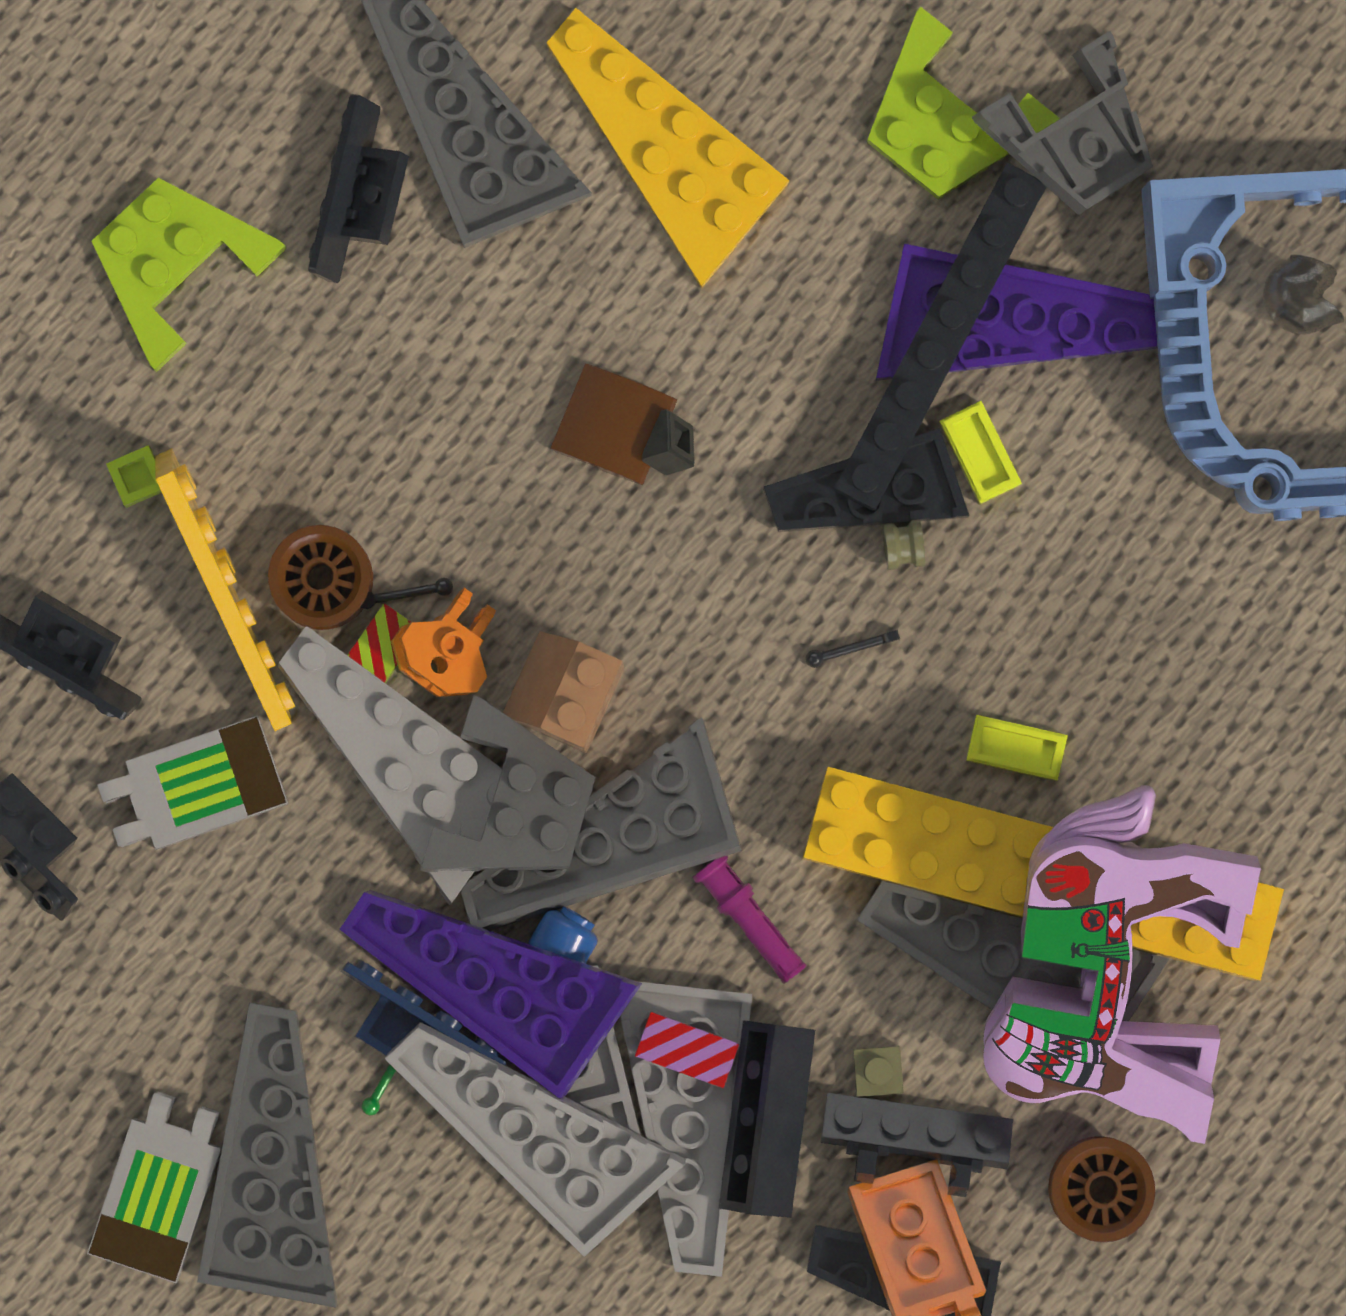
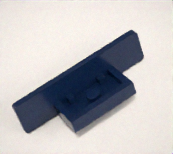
M359 960L356 966L347 962L340 971L379 996V999L354 1037L384 1056L421 1022L503 1065L507 1064L498 1057L500 1053L480 1037H477L474 1042L459 1033L463 1025L451 1016L439 1010L434 1017L419 1007L423 999L410 990L399 985L396 991H393L379 982L383 974L364 961Z

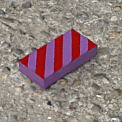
M650 1012L635 1057L724 1089L739 1043Z

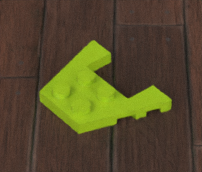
M920 7L916 11L867 143L939 200L987 170L988 167L1003 159L1009 153L974 122L972 117L977 112L924 71L931 60L950 39L953 32ZM1029 93L1018 104L1036 133H1039L1060 119Z
M157 178L91 241L150 366L156 372L187 343L155 311V307L218 247L225 244L256 277L287 249L280 240L160 178Z

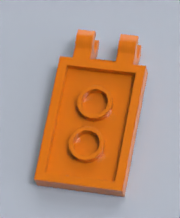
M937 1159L875 1178L873 1184L859 1183L848 1188L847 1193L892 1316H944L954 1312L955 1316H981L974 1298L984 1296L986 1289L951 1195H947L948 1187Z

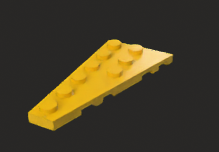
M575 8L547 41V47L575 91L579 94L593 116L594 121L609 141L615 154L702 289L789 184V179Z
M172 448L155 456V479L274 731H277L292 724L289 709L296 707L292 695L284 681L279 684L276 683L270 669L276 666L274 657L266 641L258 642L252 626L257 624L247 600L245 598L239 600L233 583L237 582L234 574L236 570L225 547L217 550L214 541L217 540L215 525L206 506L199 508L195 501V498H197L195 490L197 488L186 464L179 465Z

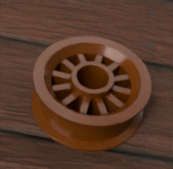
M312 525L294 531L278 545L270 561L268 583L275 603L291 620L310 629L329 630L349 623L362 612L363 608L360 606L363 604L368 591L372 592L373 570L365 550L350 534L328 525ZM318 544H326L323 558L319 555ZM310 547L313 559L308 560L301 551ZM334 548L341 549L342 552L331 562ZM296 556L304 564L303 568L291 565ZM348 558L351 559L353 566L338 569ZM317 566L330 567L333 571L332 583L322 590L313 589L309 584L311 571ZM288 572L301 576L299 579L287 581ZM355 574L354 583L341 580V577ZM304 586L297 595L292 597L290 589ZM339 587L351 590L347 599L337 591ZM311 594L307 609L300 606L299 604ZM331 595H334L341 603V605L332 609L329 597ZM319 598L323 600L325 611H316Z
M1094 1136L1073 1143L1059 1155L1050 1173L1048 1193L1056 1216L1069 1230L1090 1241L1113 1242L1133 1234L1147 1220L1155 1200V1181L1149 1164L1135 1148L1115 1138ZM1102 1154L1112 1155L1104 1170ZM1094 1155L1095 1170L1091 1169L1085 1158ZM1119 1160H1122L1127 1166L1113 1174ZM1078 1163L1087 1174L1085 1177L1072 1172ZM1130 1173L1133 1174L1135 1182H1120ZM1099 1176H1108L1114 1185L1112 1196L1104 1202L1094 1201L1089 1193L1091 1182ZM1069 1178L1082 1183L1081 1187L1067 1188ZM1135 1190L1134 1200L1123 1196L1122 1191ZM1083 1195L1073 1205L1070 1204L1068 1196ZM1119 1201L1131 1206L1125 1214L1117 1205ZM1090 1204L1082 1219L1076 1212ZM1099 1208L1101 1224L1091 1223ZM1108 1208H1111L1118 1218L1110 1223Z

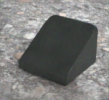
M668 409L662 410L644 448L642 461L665 475L694 467L693 425Z

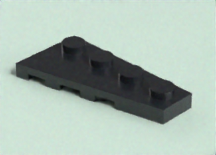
M940 428L914 436L875 511L833 490L850 458L763 487L778 532L907 523L919 520L958 519L970 516Z
M815 1224L806 1271L890 1311L862 1233ZM973 1255L986 1289L984 1296L974 1298L981 1316H991L1001 1261ZM955 1312L944 1316H955Z

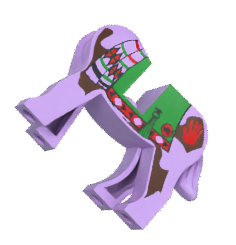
M1142 785L1119 797L1092 803L1077 809L1058 822L1038 842L1033 850L1029 862L1021 929L1022 957L1082 968L1080 987L1082 989L1012 977L985 1023L984 1065L993 1083L1002 1092L1016 1100L1028 1103H1042L1082 1092L1091 1093L1103 1097L1137 1115L1163 1120L1179 1129L1190 1141L1205 1144L1214 1101L1212 1079L1221 1040L1218 1025L1122 1021L1132 972L1131 925L1156 916L1179 918L1205 929L1225 946L1239 948L1246 914H1252L1261 867L1258 857L1185 843L1163 848H1141L1132 843L1131 841L1147 834L1156 798L1152 787Z

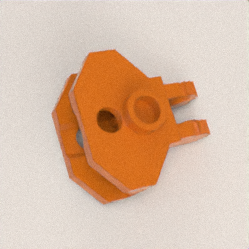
M466 588L459 591L443 615L435 617L433 621L412 622L401 626L391 641L399 670L436 697L465 696L469 693H476L487 678L479 650L484 640L480 637L494 617L496 610L488 604L485 605L484 608L478 611L474 621L467 629L457 621L461 613L468 607L473 593ZM431 662L436 664V672L432 670Z

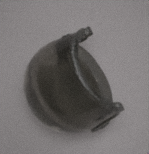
M1290 255L1286 261L1273 269L1266 278L1263 300L1268 316L1280 328L1294 334L1303 335L1315 333L1327 326L1343 323L1345 319L1343 314L1323 297L1325 290L1334 284L1337 275L1335 268L1312 257Z

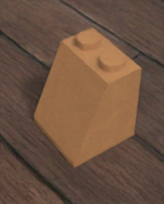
M539 631L503 713L527 728L587 754L623 674V661L579 641Z

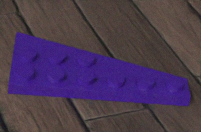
M909 244L903 245L875 381L893 378L957 258V254ZM1005 264L949 372L1158 349L1154 299H1150V294Z
M372 890L362 894L339 929L559 1099L566 1096L642 985L640 982Z

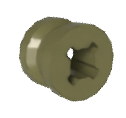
M910 521L906 527L898 528L893 524H883V541L887 569L895 570L901 564L911 563L915 567L925 566V548L921 521Z

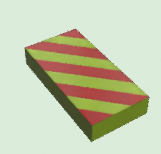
M384 603L347 656L386 684L398 667L391 641L401 626L412 622Z

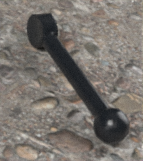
M440 578L435 584L378 594L368 591L360 607L370 609L375 603L432 593L446 596L452 592L453 584L448 578Z
M898 630L823 652L811 650L806 654L805 660L808 666L818 668L825 660L900 640Z

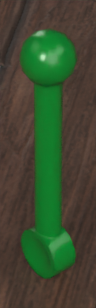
M390 1064L371 1097L364 1099L362 1102V1111L366 1115H375L380 1109L379 1100L396 1072Z

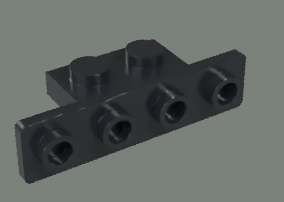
M356 94L349 96L347 109L342 115V129L336 153L331 161V175L327 192L320 206V221L315 241L309 252V273L332 283H339L350 240L388 245L409 156L401 151L372 148L381 108L363 96Z
M43 591L34 597L21 626L0 614V649L15 657L17 663L24 668L39 671L54 680L55 684L63 691L78 694L95 704L99 712L109 717L125 720L139 706L142 700L139 695L104 675L122 637Z
M11 773L0 782L1 866L10 878L15 881H21L34 894V899L42 910L49 914H54L60 921H63L74 908L78 898L48 867L75 844L77 837Z

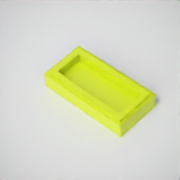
M982 401L939 421L979 505L1022 484Z
M976 715L966 761L1058 781L1068 735Z

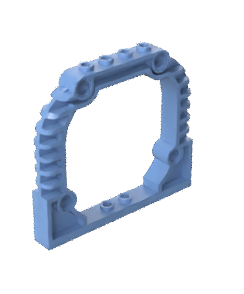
M1346 169L1150 180L1141 189L1150 299H1154L1162 404L1171 435L1185 457L1200 471L1216 483L1235 489L1234 493L1238 504L1249 513H1273L1274 521L1302 519L1301 511L1319 510L1320 518L1346 516V467L1300 470L1291 457L1279 450L1265 448L1245 449L1222 422L1213 391L1206 293L1218 284L1225 275L1226 261L1218 247L1231 226L1245 213L1246 201L1294 199V205L1308 206L1322 203V197L1339 196V202L1346 203ZM1191 259H1199L1205 263L1208 268V278L1206 280H1199L1190 273L1189 261ZM1255 477H1262L1270 483L1272 493L1269 500H1263L1254 493L1253 481Z

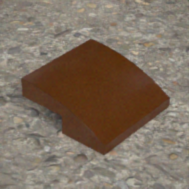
M585 363L551 449L561 455L595 466L611 475L643 485L651 467L642 461L644 448L660 412L668 409L673 413L677 399L633 380Z

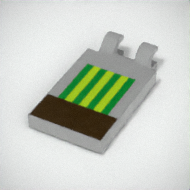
M258 715L127 760L125 762L129 775L98 784L102 800L106 804L130 796L138 821L113 828L118 847L121 846V848L151 838L155 850H159L289 804Z
M158 1091L152 1097L146 1122L136 1118L131 1120L87 1254L177 1283L221 1155L222 1147L210 1143L220 1112L204 1106L202 1108L199 1107L192 1131L169 1124L168 1120L176 1097Z

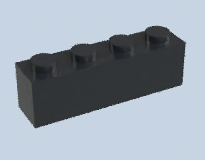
M743 1020L719 1209L750 1215L792 1218L816 1030Z

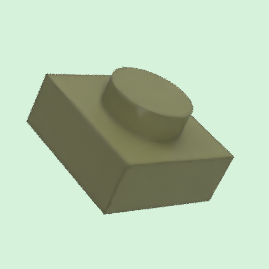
M900 1046L853 1049L857 1097L904 1093Z

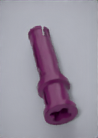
M724 856L711 861L692 878L696 883H703L718 902L716 909L720 914L723 913L725 916L730 915L762 957L773 968L781 982L785 984L807 965L794 952L786 939L752 898L754 895L753 887L749 883L744 884L727 863L729 857Z

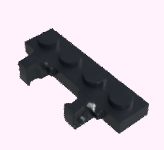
M827 1093L821 1143L845 1146L846 1154L857 1156L854 1182L873 1184L878 1155L888 1156L889 1153L940 1160L939 1164L950 1165L947 1195L966 1197L970 1186L971 1172L981 1173L983 1166L1000 1169L1008 1168L1013 1119Z

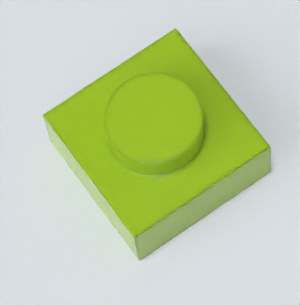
M149 445L106 463L122 503L126 508L162 493L155 479V456Z

